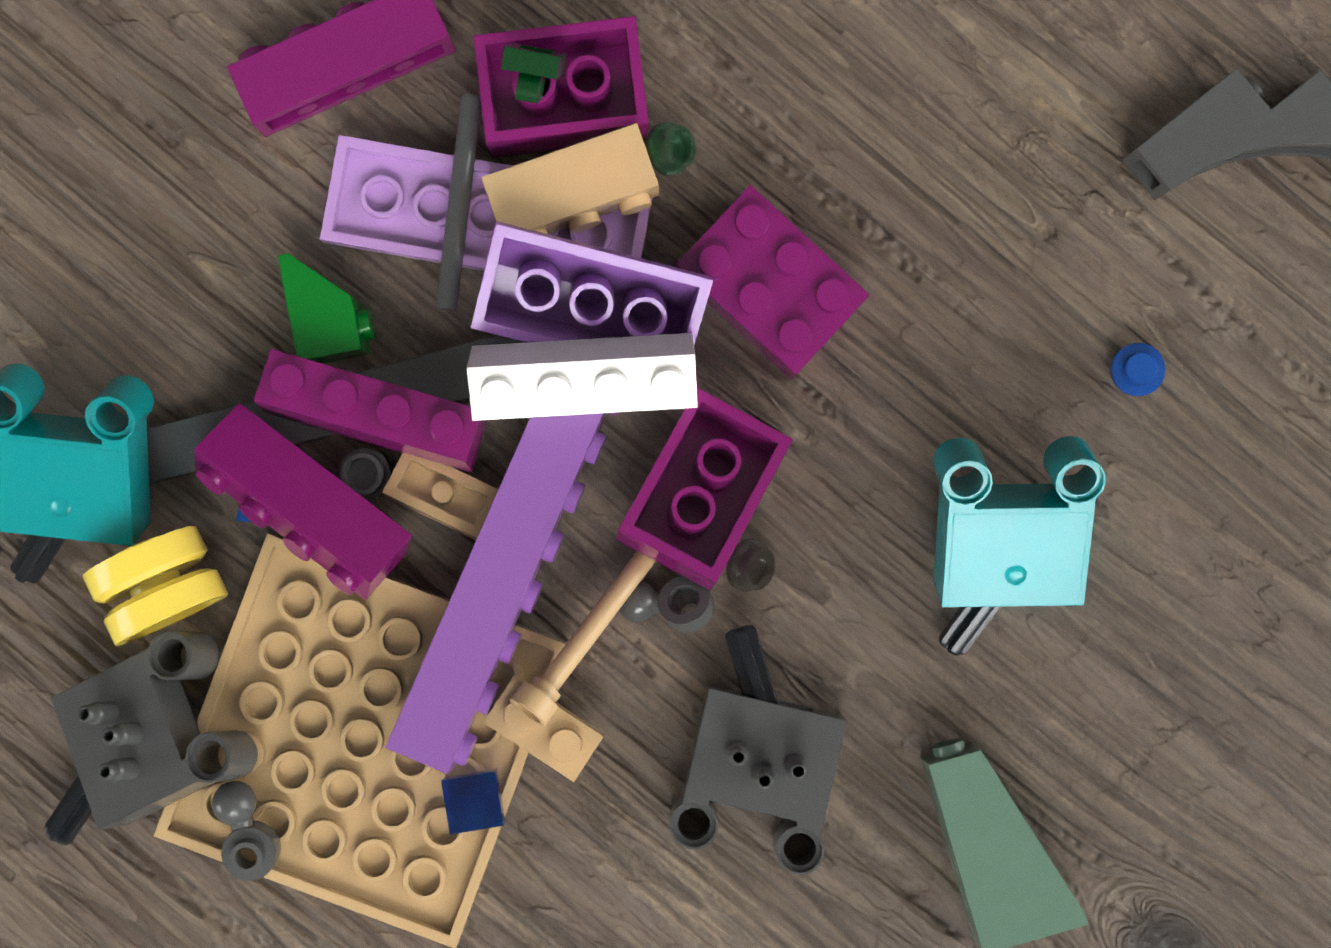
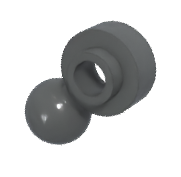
M684 576L670 580L660 592H657L648 582L641 580L619 609V612L625 619L636 623L647 621L655 613H660L671 629L680 633H692L703 628L711 620L714 613V600L708 589ZM687 604H696L692 612L687 614L681 613L683 607Z
M230 781L221 785L215 791L212 798L214 815L221 822L230 825L232 832L222 846V861L227 871L234 877L246 881L258 880L267 875L277 862L281 852L280 839L272 827L263 822L252 820L251 816L257 804L253 789L244 782ZM246 847L254 850L257 860L248 861L244 859L240 849Z

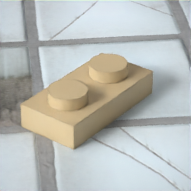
M402 453L382 494L386 498L477 540L498 489L453 467Z
M514 675L483 723L572 782H575L603 739L604 733L557 702L558 710L545 727L533 722L510 702V698L524 682Z

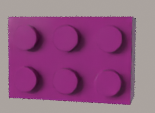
M636 16L473 35L485 140L493 158L560 150L635 123L638 124L643 140L649 139V122ZM518 43L567 53L564 75L558 79L545 77L543 97L541 101L538 100L537 104L515 100L519 72L501 69L504 46Z
M751 185L747 187L676 264V268L713 277V284L707 303L791 380L870 296Z
M697 388L698 408H685L621 523L616 540L711 591L723 572L793 439Z

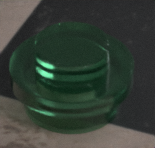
M663 122L655 125L650 130L647 138V153L651 164L660 174L665 176L680 174L693 162L696 151L695 142L692 134L686 127L672 122Z

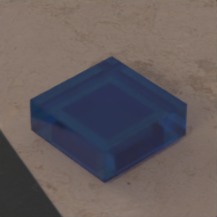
M497 769L450 776L441 780L450 835L504 826L505 816Z

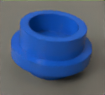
M1133 343L1121 348L1115 354L1111 362L1110 374L1115 386L1124 394L1144 396L1154 392L1163 382L1165 363L1161 354L1154 347L1144 343Z

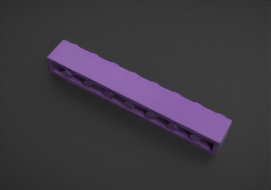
M616 412V413H608V414H611V415H613V416H616L618 412ZM607 413L531 417L385 748L446 774L452 772L455 763L465 767L478 737L469 732L478 712L487 715L500 685L491 680L499 662L502 661L509 664L521 638V633L513 631L521 611L523 610L531 614L543 583L536 581L535 578L543 560L552 564L558 553L565 534L557 531V527L564 511L574 514L580 502L586 484L579 482L578 479L585 462L595 465L602 451L607 435L600 433L599 430Z

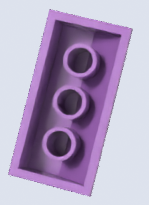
M496 221L471 329L523 342L692 333L695 345L713 284V277Z

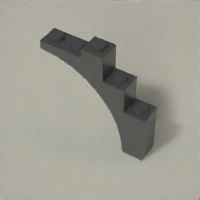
M1236 68L1122 161L1154 200H1157L1187 179L1226 163L1262 156H1310L1331 161V78L1327 77L1321 69L1270 108L1264 101L1265 96L1258 83L1248 76H1243L1239 69Z

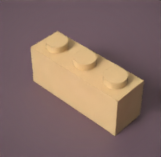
M637 123L481 177L496 221L545 234H551L568 227L570 233L583 232L601 223L599 216L620 210L623 216L631 215L649 208L652 205L651 198L659 196V184Z

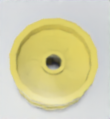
M187 526L141 541L95 565L83 574V579L94 602L110 603L128 596L132 597L110 610L104 619V624L115 646L124 645L157 632L227 597L228 592L216 569L205 568L182 576L180 574L201 562L208 551L197 526Z

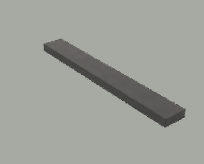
M496 335L356 374L458 403L470 399L467 364L472 346L527 342ZM254 401L242 403L244 407L295 446L339 435L267 414ZM235 406L147 429L149 485L196 473L194 448Z

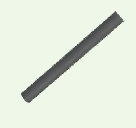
M468 94L461 95L435 307L444 311H457L481 114V98Z

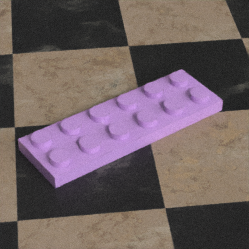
M339 135L320 240L327 244L441 263L454 155ZM475 159L463 268L485 270L496 219L481 177L512 167V165ZM651 206L643 211L623 216L620 210L599 216L601 223L583 232L570 233L568 227L549 235L642 258Z

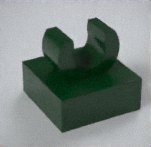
M518 43L504 46L501 69L519 72L515 100L536 104L538 100L541 101L545 77L558 79L564 75L567 53Z

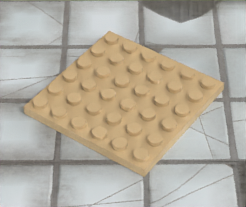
M267 533L196 721L200 734L230 730L243 731L248 734L256 744L258 754L256 764L253 770L244 778L215 782L164 807L154 837L223 862L221 857L222 846L232 832L230 825L221 822L214 815L212 798L215 791L224 783L230 781L244 782L253 789L256 795L257 804L251 816L252 820L263 822L272 827L281 843L280 856L271 871L264 878L448 947L457 948L529 753L484 724L483 722L488 714L485 715L480 712L477 713L469 731L478 737L465 767L455 763L452 772L448 774L385 748L450 599L389 576L382 581L367 600L363 599L356 592H353L351 595L346 594L332 584L326 575L327 570L311 558L309 561L301 560L284 545V537ZM516 624L513 631L521 633V638L510 663L507 664L500 661L491 681L500 686L489 712L514 675L530 683L534 676L540 678L567 642ZM221 745L218 752L219 763L223 767L225 764L226 755L225 750ZM246 847L240 849L244 859L248 861L257 860L254 850Z

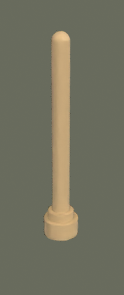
M636 551L540 678L534 676L530 683L524 681L510 698V702L515 708L538 725L546 726L558 710L556 702L561 697L558 690L656 562L655 560Z

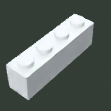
M692 333L476 345L471 348L467 364L472 421L698 408L696 359Z

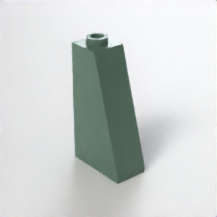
M955 738L933 745L932 754L920 757L973 941L978 948H1009L1089 925L1085 912L985 755L978 747L971 742L964 744L962 738Z

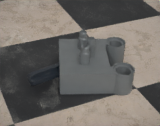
M753 625L740 626L728 631L725 639L741 690L708 683L683 792L673 802L670 809V831L674 840L680 846L687 849L698 850L708 846L715 839L718 832V816L713 802L784 818L776 826L773 833V846L778 861L786 871L795 875H805L818 868L824 858L825 846L821 838V832L847 720L842 714L777 699L756 628ZM690 808L703 810L709 817L707 825L697 832H689L683 829L678 820L685 810ZM796 833H804L812 838L810 850L802 856H791L784 851L786 840Z
M194 631L162 632L152 640L148 649L51 698L78 776L45 824V836L48 839L61 845L72 843L91 813L98 830L129 825L215 782L244 778L253 770L258 755L253 739L245 732L237 730L200 734L180 681L200 680L214 672L218 665L219 650L218 645L207 633ZM185 646L187 658L183 665L180 656L181 650ZM221 745L225 750L226 755L225 764L223 767L219 763L218 752Z

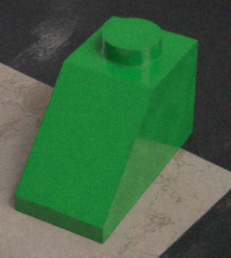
M289 253L278 255L296 356L323 364L370 355L369 340L376 339L375 325L370 309H362L361 302Z

